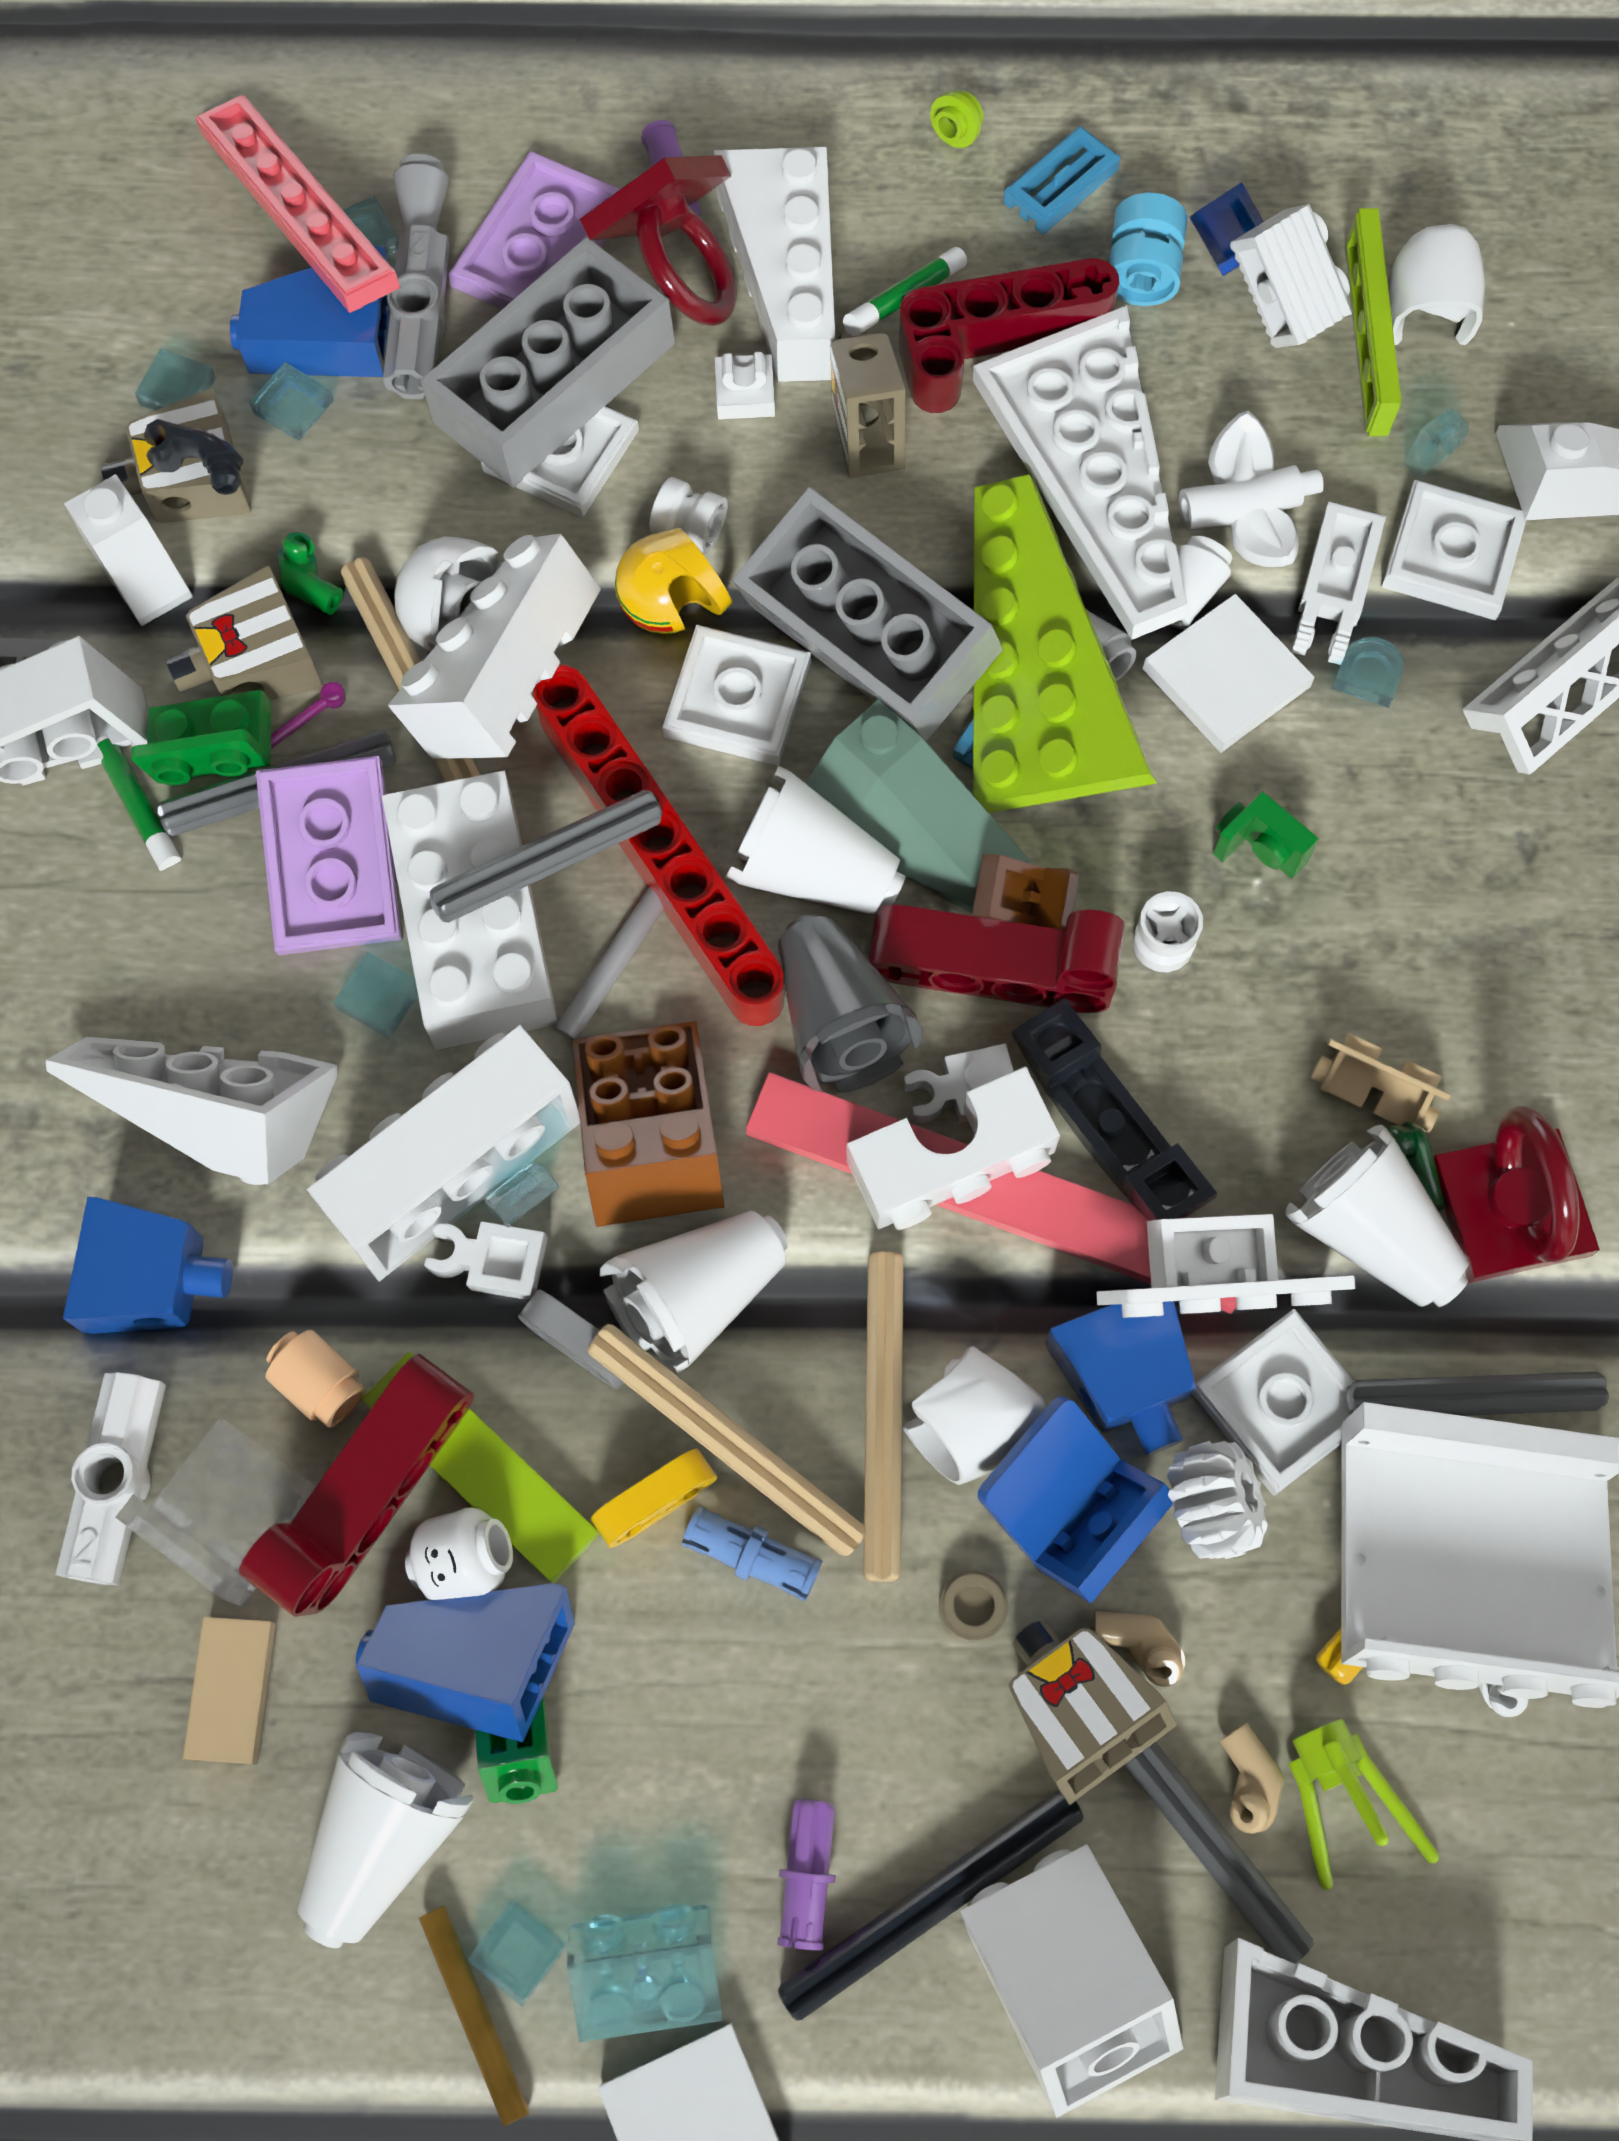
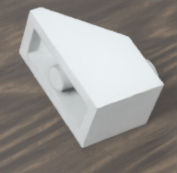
M116 474L64 503L85 543L141 626L193 597L146 517Z

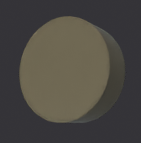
M966 1571L953 1577L944 1587L939 1600V1615L944 1627L955 1638L965 1642H982L994 1636L1004 1624L1008 1613V1599L1002 1585L991 1575L980 1571Z

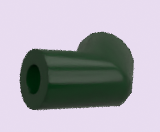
M1408 1121L1404 1122L1402 1126L1392 1125L1388 1127L1387 1130L1393 1135L1438 1212L1443 1210L1445 1202L1426 1130L1418 1124Z

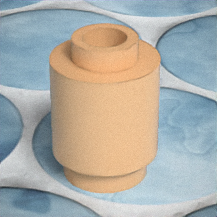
M307 1330L300 1335L295 1331L287 1333L271 1348L266 1357V1361L270 1364L266 1372V1380L311 1422L320 1420L328 1428H332L342 1422L358 1406L362 1400L361 1398L365 1395L366 1388L358 1381L359 1372L314 1330Z

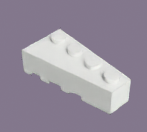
M827 147L714 150V155H722L731 173L729 179L716 187V195L721 211H724L729 226V235L734 250L738 253L744 271V280L749 296H752L758 313V322L768 353L772 354V365L778 382L831 380L830 345L835 341Z
M562 534L538 537L525 535L513 542L504 553L505 561L495 574L482 581L472 591L470 595L472 602L460 617L445 625L437 634L436 642L438 644L425 660L414 665L402 677V688L390 701L388 707L432 759L508 757L516 741L509 731L516 719L520 723L528 721L537 705V702L531 696L532 690L540 681L552 678L560 664L554 651L557 646L564 645L574 639L601 590Z
M80 636L71 640L57 642L50 646L48 650L16 664L0 667V781L10 784L21 783L24 786L45 780V768L78 760L82 769L101 764L103 754L97 745L91 716L98 715L112 744H116L121 748L129 745L147 744L148 709L142 687Z
M1237 1938L1224 1947L1215 2100L1478 2141H1532V2060L1439 2021L1432 2022L1399 2008V2004L1372 1993L1366 1994L1327 1978L1326 1974L1303 1964H1294L1263 1951L1264 1948L1243 1939Z

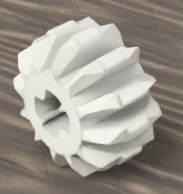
M1210 1441L1192 1445L1189 1447V1450L1175 1454L1173 1464L1169 1467L1167 1475L1171 1484L1168 1496L1173 1502L1175 1510L1173 1518L1179 1522L1182 1539L1191 1545L1192 1551L1200 1559H1219L1223 1557L1229 1559L1245 1555L1248 1550L1261 1547L1263 1536L1268 1526L1264 1515V1509L1267 1504L1262 1498L1260 1491L1261 1482L1256 1479L1253 1462L1248 1457H1245L1240 1446L1236 1442L1227 1443L1226 1441L1211 1444Z

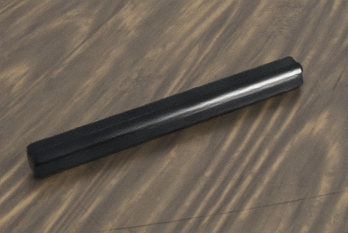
M1056 1790L782 1983L778 1989V1995L790 2016L796 2021L803 2020L971 1901L980 1891L995 1884L1081 1823L1084 1816L1078 1803L1074 1801L1069 1805L1060 1790Z

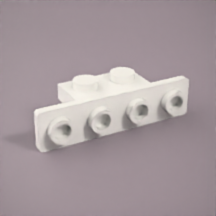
M1273 1214L1147 1221L1152 1288L1098 1291L1097 1305L1122 1304V1318L1164 1315L1163 1302L1179 1301L1180 1314L1221 1311L1220 1298L1236 1297L1237 1310L1277 1308L1276 1294L1291 1293L1292 1306L1332 1304L1331 1291L1355 1289L1354 1276L1278 1280Z

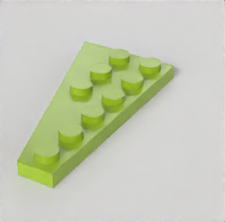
M1029 474L974 487V612L993 626L1003 648V651L974 684L973 796L988 813L1158 784L1151 766L1144 756L1132 719L1129 717L1117 689L1118 684L1090 615L1083 605L1073 573L1058 543V536L1042 496Z

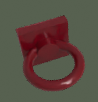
M722 155L664 157L579 219L590 241L638 236L644 261L656 284L669 301L691 320L702 325L716 326L727 321L732 315L737 300L736 283L732 267L713 231L690 208V205L731 177V173ZM680 229L692 241L710 272L714 285L713 302L702 299L685 284L673 267L661 237Z
M1517 1106L1507 1111L1500 1120L1495 1142L1434 1156L1445 1202L1446 1216L1453 1237L1469 1262L1465 1271L1468 1284L1591 1257L1600 1250L1559 1128L1554 1129L1550 1122L1536 1109L1528 1106Z

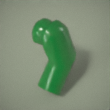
M302 532L287 534L282 539V548L278 550L277 556L282 588L289 595L328 615H332L341 604L343 590L318 577L316 556L314 555L315 544L312 538Z

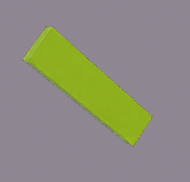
M1359 208L1352 222L1345 244L1365 430L1368 432V437L1389 436L1402 401L1379 208Z
M410 1351L361 1398L370 1408L374 1406L396 1373L414 1356ZM470 1409L430 1464L473 1508H479L493 1519H498L502 1522L509 1534L512 1546L551 1583H555L600 1535L578 1511Z

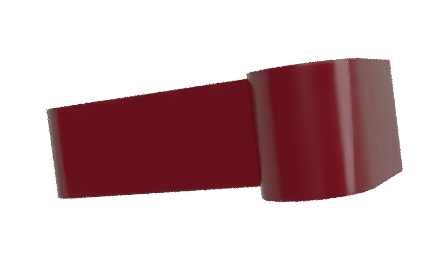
M1088 258L927 286L909 292L903 298L900 305L899 352L910 395L915 405L921 410L930 413H943L951 410L961 397L964 359L1012 351L1114 311L1120 285L1119 274L1115 267L1107 261L1098 258Z
M885 905L876 911L868 960L887 982L1046 1008L1065 998L1077 1013H1100L1110 1007L1117 986L1125 923L1119 916L1110 912L1086 909L1070 913L1067 917L1065 929L1061 930L906 905Z
M421 1354L410 1358L390 1381L290 1523H277L267 1529L245 1555L238 1574L294 1617L317 1614L323 1611L345 1587L464 1418L473 1402V1392Z

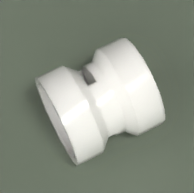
M670 477L662 485L654 502L650 516V531L655 534L674 528H681L699 550L707 554L714 547L723 528L728 508L727 499L710 491L702 495L699 493L693 494L689 483L675 477Z
M1166 891L1156 894L1149 899L1141 911L1139 923L1133 935L1132 947L1139 961L1154 971L1167 973L1178 970L1188 963L1203 929V915L1200 907L1192 898L1180 892ZM1173 940H1175L1174 943H1170V944L1164 943L1165 941H1173Z

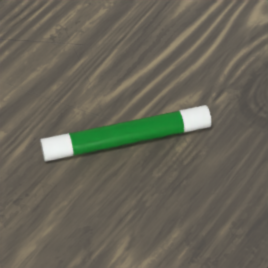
M953 247L846 314L843 318L845 330L851 336L860 335L899 310L903 298L909 292L922 287L938 285L963 269L967 264L966 254L959 247Z
M98 715L91 716L97 745L103 754L101 764L158 869L162 871L182 861L121 747L111 743Z

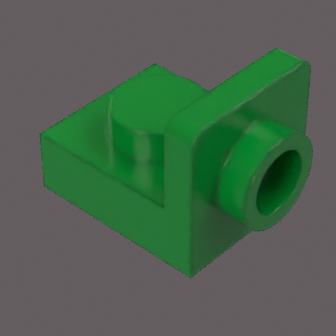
M1262 791L1247 807L1238 802L1223 816L1215 829L1220 834L1213 855L1223 863L1246 840L1251 844L1254 854L1262 863L1275 870L1280 868L1293 879L1309 862L1319 838Z
M545 1694L523 1742L475 1730L478 1771L489 1802L523 1804L536 1799L541 1794L555 1792L558 1789L557 1774L551 1758Z

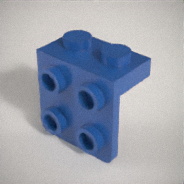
M1064 1396L1056 1397L978 1490L979 1502L1038 1570L1090 1604H1092L1173 1505L1168 1496L1170 1489L1167 1485L1121 1460L1079 1406Z

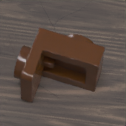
M983 854L972 916L1064 930L1067 917L1073 912L1075 906L1079 873L1068 868H1044L1001 854Z

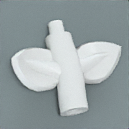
M1247 410L1234 417L1222 429L1210 450L1208 463L1215 485L1180 490V515L1187 530L1231 525V538L1235 551L1244 560L1263 567H1284L1293 564L1299 548L1297 528L1284 510L1301 506L1304 502V496L1321 493L1323 491V477L1319 469L1300 473L1296 465L1274 470V450L1271 440L1260 421Z

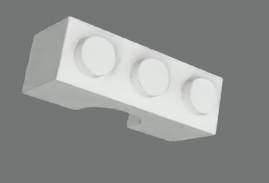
M1027 1067L966 1093L964 1113L972 1127L974 1139L966 1148L959 1152L939 1154L928 1150L917 1140L907 1118L847 1143L846 1161L878 1230L894 1223L897 1230L911 1227L932 1214L931 1206L952 1197L956 1204L971 1201L992 1188L989 1181L1012 1171L1016 1178L1025 1177L1041 1170L1051 1162L1049 1155L1055 1153L1060 1134Z

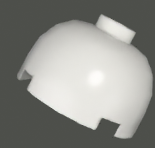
M441 537L419 546L404 563L398 575L395 588L396 615L408 637L431 652L438 644L436 636L440 630L451 621L459 618L472 602L470 595L475 587L485 579L492 577L503 564L495 556L499 552L493 547L475 540L459 537Z

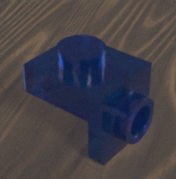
M1242 182L1189 217L1222 276L1240 266V263L1235 260V252L1230 248L1231 242L1264 222Z

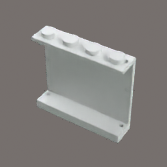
M1363 1402L1342 1422L1341 1664L1367 1667V1676L1379 1680H1404L1409 1678L1410 1673L1435 1676V1685L1446 1689H1474L1479 1686L1480 1682L1502 1685L1503 1693L1514 1698H1543L1548 1695V1692L1571 1695L1572 1703L1582 1707L1604 1708L1605 1706H1615L1616 1698L1619 1697V1667H1617L1607 1481L1619 1474V1438Z

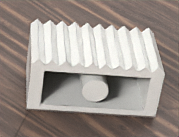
M1310 204L1284 209L1233 240L1230 244V248L1235 252V260L1240 263L1239 270L1244 274V281L1249 285L1248 291L1253 295V302L1258 306L1257 312L1262 316L1261 323L1266 326V334L1271 337L1270 344L1275 348L1303 344L1308 339L1315 337L1318 333L1325 331L1326 328L1353 312L1347 298L1350 293L1349 281L1344 272L1339 267L1334 266L1325 244L1328 240L1326 224L1317 213L1312 212Z

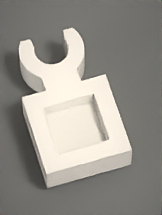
M1006 1043L944 1057L943 1067L945 1075L938 1076L928 1070H917L906 1075L903 1082L905 1092L924 1089L931 1094L933 1099L926 1105H918L912 1108V1121L919 1124L929 1123L937 1119L944 1108L954 1106L958 1123L967 1122L968 1119L964 1113L966 1093L1014 1072Z
M480 1222L476 1240L466 1238L459 1228L451 1224H437L433 1226L432 1233L436 1239L444 1242H453L455 1249L453 1254L445 1260L426 1258L424 1266L432 1274L441 1278H451L465 1270L469 1271L466 1285L472 1291L531 1300L537 1291L548 1241L544 1232Z

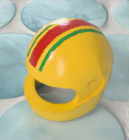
M681 528L647 535L631 544L621 557L616 569L614 585L621 609L637 626L650 632L667 634L685 630L679 612L689 603H698L718 615H721L732 604L729 593L713 567Z

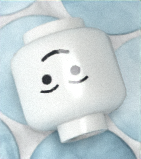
M463 1508L429 1518L422 1522L413 1534L410 1550L405 1557L407 1576L411 1584L415 1588L420 1589L429 1600L480 1596L490 1591H496L502 1585L505 1574L512 1565L513 1549L511 1539L502 1522L498 1519H493L479 1508Z

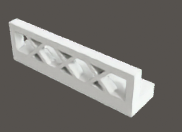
M1619 577L1462 709L1471 729L1500 733L1518 773H1533L1619 698V672L1613 677L1606 676L1611 651L1619 644ZM1579 678L1586 679L1581 705L1571 713L1564 711L1570 685ZM1538 713L1544 714L1545 718L1540 739L1530 748L1521 727Z

